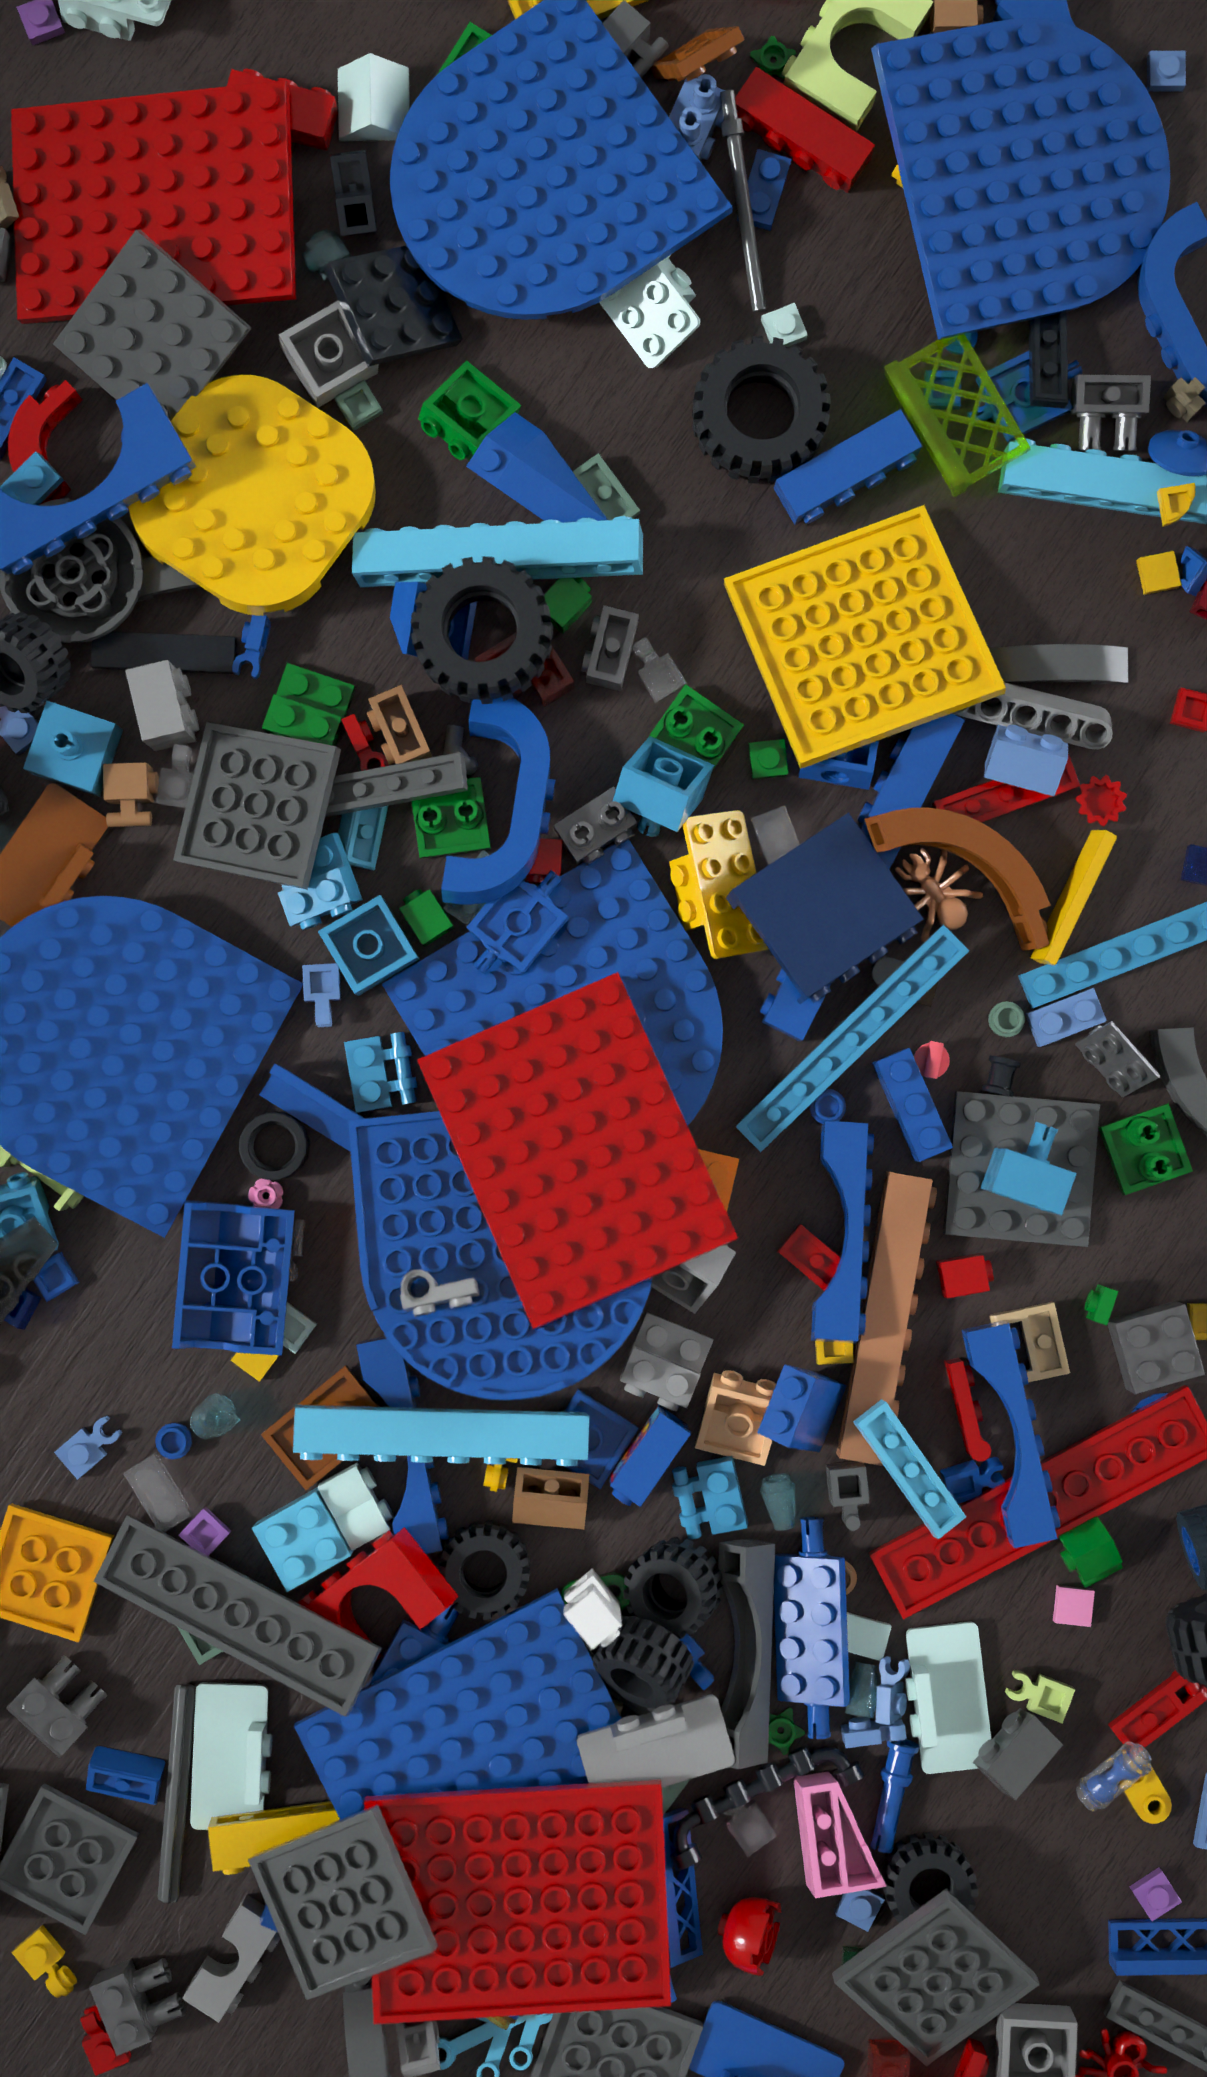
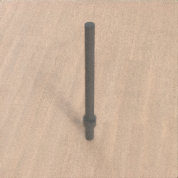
M726 90L720 92L724 121L721 122L723 139H727L752 311L761 312L767 309L741 136L744 135L742 119L738 118L734 90Z

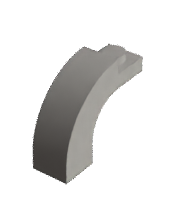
M437 2021L395 2023L403 2076L414 2077L441 2070L437 2044L440 2043Z

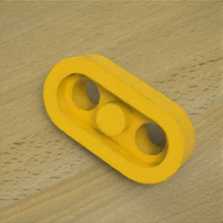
M1130 1753L1123 1754L1122 1756L1128 1758L1135 1769L1141 1770V1775L1137 1779L1123 1776L1118 1780L1138 1816L1147 1823L1157 1824L1163 1822L1171 1812L1172 1803L1154 1769L1147 1759L1139 1753L1133 1757ZM1151 1801H1159V1807L1156 1810H1148V1805Z

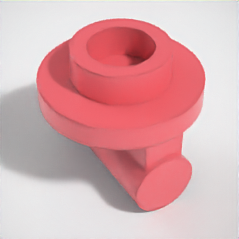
M930 1041L921 1045L916 1050L914 1059L923 1077L937 1079L947 1071L950 1058L947 1050L943 1047L944 1043Z

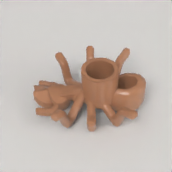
M921 848L920 852L926 859L925 863L917 854L909 855L913 865L909 864L906 860L902 861V866L909 875H906L899 867L895 869L902 879L921 884V888H903L906 895L923 894L922 899L914 905L917 910L924 907L928 912L927 921L921 936L922 942L928 940L930 930L934 924L935 914L941 926L944 924L949 930H956L966 923L968 916L966 905L955 897L964 896L976 899L983 897L981 892L967 889L952 890L949 887L969 870L968 865H964L943 883H939L947 864L948 851L943 849L940 853L939 865L934 877L929 876L931 857L924 848Z

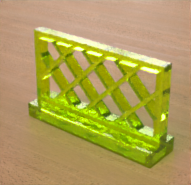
M965 334L936 340L899 363L897 360H894L884 366L888 383L954 498L967 491L969 485L1030 451L1028 442ZM958 340L964 350L961 363L941 359L944 348ZM938 352L936 358L931 357V355ZM967 358H969L973 366L966 365ZM919 362L934 364L929 382L914 379L909 368ZM939 366L958 370L953 388L934 383ZM963 372L976 374L980 377L982 382L978 393L958 389ZM919 387L927 389L925 396ZM985 388L990 396L983 395ZM932 390L951 394L946 412L931 409L928 401ZM956 396L976 400L971 418L951 413ZM981 402L996 405L999 410L996 424L976 419ZM937 417L944 418L942 426ZM1002 417L1005 420L1007 426L1000 425ZM949 420L969 424L964 442L948 438L945 432ZM973 426L993 430L988 448L969 444ZM998 432L1013 435L1019 444L1018 447L1007 453L993 449ZM954 447L961 448L960 456L957 454ZM966 450L986 455L983 467L971 474L968 473L963 464ZM991 456L998 457L989 463Z

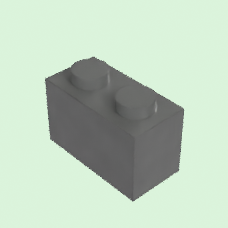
M1019 1708L1016 1712L1011 1713L1005 1718L1002 1723V1729L996 1736L981 1746L978 1757L972 1763L1002 1793L1017 1800L1063 1744L1033 1714Z

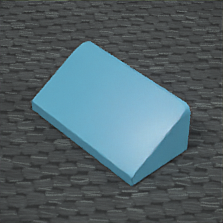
M388 806L342 814L338 833L350 866L375 871Z

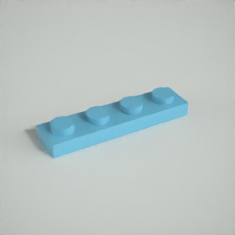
M881 1399L853 1421L935 1538L940 1539L966 1518L964 1512L886 1401Z

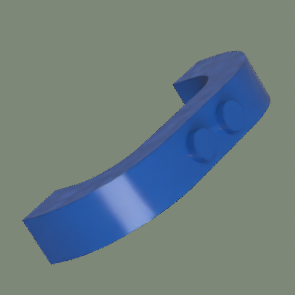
M1195 202L1172 215L1156 232L1146 250L1143 262L1139 266L1137 289L1140 304L1146 316V328L1152 337L1157 338L1162 348L1161 356L1164 364L1168 369H1173L1178 380L1182 377L1189 384L1196 377L1205 386V389L1199 396L1204 400V406L1207 408V346L1177 289L1174 277L1176 262L1181 257L1205 246L1207 243V220L1198 202Z
M502 697L493 699V704H482L481 700L473 699L469 716L470 736L499 740L511 747L520 760L509 836L499 850L487 857L477 859L455 856L446 857L441 888L442 900L445 903L480 904L506 895L526 878L537 858L541 834L548 835L551 813L545 812L546 800L553 801L556 783L555 779H550L549 743L537 717L525 705L514 698L504 702Z

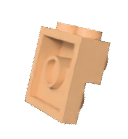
M731 1370L723 1371L722 1375L714 1373L705 1402L704 1414L696 1438L695 1448L727 1457L733 1456L735 1459L765 1466L772 1440L757 1432L776 1383L767 1379H760L757 1381V1384L745 1381L741 1374Z

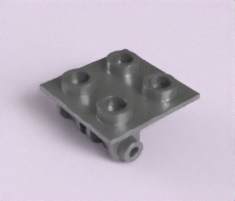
M1112 1021L1103 1027L1098 1024L1089 1032L1090 1035L1075 1044L1082 1052L1086 1061L1096 1067L1104 1076L1110 1088L1118 1092L1122 1098L1160 1077L1158 1072Z

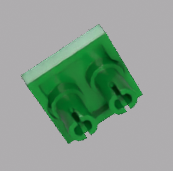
M685 684L649 736L713 764L714 770L742 730L744 724Z
M481 777L467 779L468 791L412 801L420 859L491 849Z
M1169 1103L1098 1127L1122 1195H1128L1193 1172Z

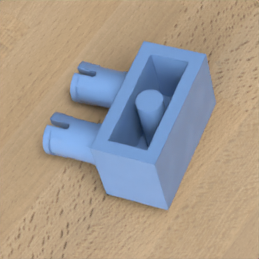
M707 74L700 75L698 78L690 81L685 79L669 116L700 162L702 158L709 159L716 139L712 138L716 126L721 128V122L724 121L720 92L725 90L716 87L715 79Z
M998 724L985 761L984 778L1055 796L1068 760V743L1063 742L1062 739L1054 735L1045 734L1039 736L1028 733L1026 729L1017 725H1008L1006 727Z

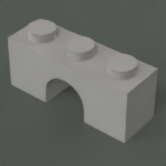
M249 1895L245 1896L222 1935L223 1938L235 1945L239 1953V1959L231 1964H221L207 1956L182 1997L184 2001L218 2023L225 2012L233 2014L243 1997L239 1990L244 1982L248 1981L252 1984L263 1966V1963L259 1961L265 1950L272 1952L280 1940L278 1932L260 1925L259 1921L265 1906Z

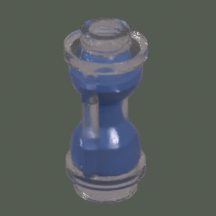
M1130 1741L1125 1742L1113 1755L1080 1779V1785L1076 1787L1078 1798L1091 1811L1105 1809L1110 1805V1802L1141 1777L1151 1772L1150 1754L1141 1744H1134ZM1111 1765H1113V1767L1109 1771H1105ZM1125 1780L1122 1784L1118 1786V1783L1120 1781Z

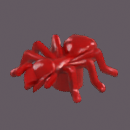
M1102 2028L1100 2039L1106 2053L1105 2058L1103 2059L1090 2048L1080 2050L1079 2055L1085 2059L1092 2058L1104 2070L1082 2066L1078 2068L1075 2077H1084V2075L1095 2077H1139L1138 2068H1144L1151 2073L1166 2074L1167 2068L1165 2066L1152 2065L1144 2060L1147 2054V2046L1140 2035L1132 2031H1122L1115 2036L1112 2044L1113 2049H1111L1108 2030Z

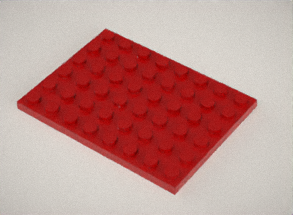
M285 80L11 109L13 195L19 218L14 221L17 320L19 322L30 324L70 320L135 230H142L226 306L296 299L289 85Z
M618 972L417 1059L534 1330L738 1240V1236Z
M661 1779L365 1796V1810L376 1805L379 1806L438 1945L432 1953L372 1975L374 2024L671 2006Z

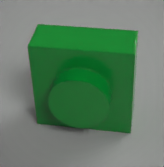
M785 739L748 744L752 780L788 776Z
M1097 1284L1096 1290L1089 1292L1084 1309L1088 1311L1086 1318L1107 1326L1119 1291Z

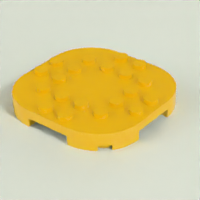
M233 375L212 381L196 397L191 396L171 420L173 427L196 465V468L191 470L192 475L179 484L173 485L170 482L159 488L160 494L150 501L141 503L138 500L129 506L130 517L140 541L154 559L162 565L165 562L219 598L222 605L234 611L255 616H264L265 612H274L282 609L287 612L309 600L320 589V581L358 529L363 530L372 515L376 498L372 463L364 445L351 430L278 382L255 375Z

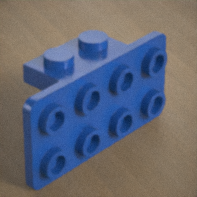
M716 2000L712 2002L704 2019L703 2029L689 2069L704 2077H840L844 2068V2060L842 2056Z

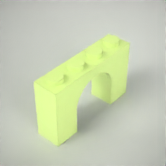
M826 0L819 13V16L822 17L816 28L812 25L808 28L800 44L803 46L798 57L792 55L782 71V75L785 76L784 85L857 132L874 104L877 91L839 67L830 49L832 38L844 27L856 23H867L877 26L898 40L916 37L929 18L933 1Z

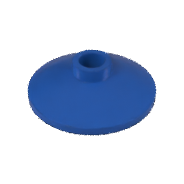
M1166 430L1155 434L1151 438L1148 445L1149 455L1163 469L1183 476L1207 475V439L1188 430Z

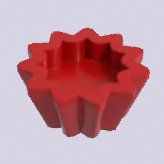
M1105 775L1101 780L1092 776L1089 784L1080 785L1082 794L1075 798L1081 805L1078 813L1087 815V822L1089 824L1097 821L1101 826H1105L1108 820L1117 822L1118 813L1126 810V806L1122 801L1127 797V794L1120 791L1121 783L1119 781L1111 782L1108 775Z

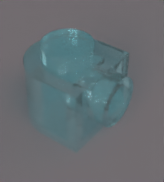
M321 230L313 235L310 242L306 243L307 251L301 253L311 273L317 271L323 282L329 279L324 269L329 261L352 257L336 231L329 232L328 230Z
M218 1393L208 1396L194 1409L190 1423L193 1432L203 1439H213L225 1435L240 1419L235 1414L237 1409L232 1401L224 1395L220 1396Z

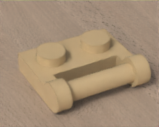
M1054 1302L990 1315L991 1323L1004 1320L1010 1324L1020 1321L1030 1369L1026 1370L1028 1383L1070 1374Z

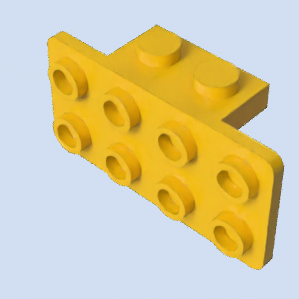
M739 810L689 817L683 824L689 854L669 861L671 880L675 887L678 913L682 920L683 928L687 931L704 926L709 951L714 959L769 949L741 908L733 909L726 899L733 888L756 874L744 814Z

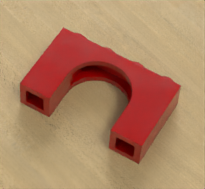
M403 1527L395 1535L388 1530L372 1543L375 1548L372 1553L367 1555L363 1550L346 1564L350 1569L344 1575L336 1571L321 1584L325 1590L318 1595L312 1590L297 1603L370 1641L353 1616L351 1598L355 1587L374 1585L387 1590L398 1600L419 1629H422L444 1612L459 1596L407 1529ZM379 1653L376 1661L382 1656L381 1653Z

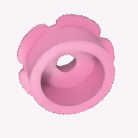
M261 1178L255 1182V1186L249 1189L248 1198L254 1204L253 1206L279 1209L283 1203L282 1195L284 1191L278 1182ZM265 1192L269 1193L268 1199L263 1198Z

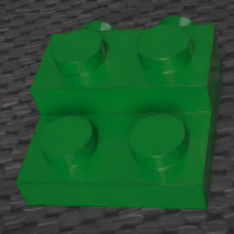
M466 360L422 404L418 420L421 421V428L428 436L432 438L439 436L448 443V449L456 459L464 460L466 458L470 461L486 435L514 412L518 414L521 404Z
M287 663L276 695L273 694L262 728L265 732L273 735L336 746L343 727L341 719L347 716L356 687L352 684Z

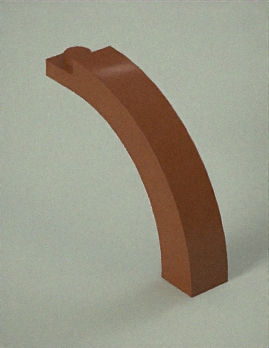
M907 808L865 818L873 846L877 853L905 845H924L947 850L970 862L991 881L999 892L1011 917L1021 950L1039 949L1050 944L1047 937L1048 926L1039 913L1040 909L1051 906L1046 892L1026 859L998 832L966 815L936 808Z

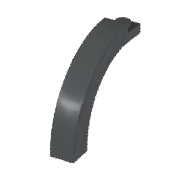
M1194 1027L1150 1030L1151 1046L1156 1067L1165 1088L1183 1115L1199 1131L1207 1136V1078L1198 1059Z
M372 1976L344 1986L343 2011L349 2077H391L385 2024H374Z

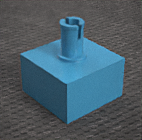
M46 701L23 769L33 775L100 797L104 787L103 764H112L123 729L113 722Z
M649 736L623 766L613 801L620 803L623 808L642 816L637 828L643 834L646 825L649 826L646 836L655 837L659 835L661 825L678 832L703 800L714 765Z
M1035 1122V1128L1026 1153L1022 1152L1020 1154L1009 1149L994 1148L981 1189L1049 1213L1062 1215L1076 1173L1049 1164L1050 1161L1047 1160L1058 1129Z

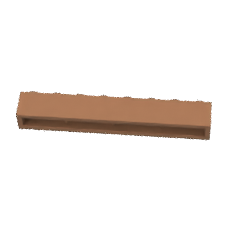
M888 1171L885 1173L867 1276L866 1299H863L861 1313L866 1315L865 1334L859 1335L858 1342L855 1344L854 1363L851 1366L836 1451L840 1459L883 1466L853 1421L881 1399L887 1402L896 1417H898L899 1401L894 1400L896 1387H902L906 1366L901 1364L903 1350H909L912 1330L907 1329L909 1315H915L918 1303V1294L913 1293L915 1279L921 1280L924 1269V1258H919L921 1245L927 1244L929 1240L931 1224L926 1222L928 1208H934L937 1188L932 1187V1179Z

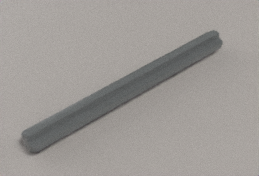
M187 1683L176 1685L174 1693L158 1885V1899L163 1903L177 1902L180 1895L196 1686Z

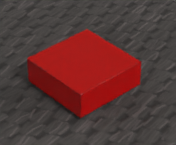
M1181 687L1177 693L1170 724L1203 733L1206 732L1207 694Z

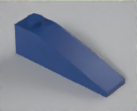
M516 412L486 435L466 466L544 521L577 522L581 518H592L597 521L608 520L572 472L569 465L558 453L548 436Z

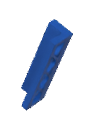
M274 1064L269 1072L272 1075L259 1095L351 1152L348 1121L366 1118L284 1067Z
M684 1808L663 1814L669 1967L671 1968L703 1955L694 1865L681 1870L676 1879L673 1877L672 1867L674 1864L670 1858V1855L675 1852L674 1844L669 1840L668 1824L676 1821L678 1823L680 1819L687 1815L688 1809ZM690 1831L687 1835L688 1844H692ZM682 1893L685 1897V1906L681 1915H679L676 1903ZM684 1930H686L690 1947L681 1951L680 1939Z
M1207 1918L1156 1919L1153 1922L1150 1919H1108L1109 1964L1116 1976L1207 1975V1944L1204 1947L1194 1948L1187 1941L1188 1937L1196 1929L1207 1930ZM1176 1929L1185 1930L1180 1934ZM1118 1930H1134L1141 1937L1132 1948H1118ZM1140 1930H1148V1931L1144 1934V1933L1141 1932ZM1160 1930H1170L1177 1937L1167 1948H1158L1151 1941ZM1146 1944H1148L1151 1948H1143V1947H1144ZM1182 1944H1184V1945L1187 1946L1188 1948H1179V1947H1180Z

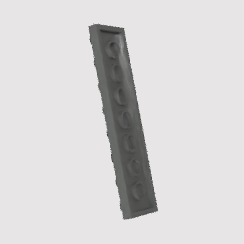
M132 1515L126 1516L93 1581L344 1717L350 1715L382 1649L378 1645Z

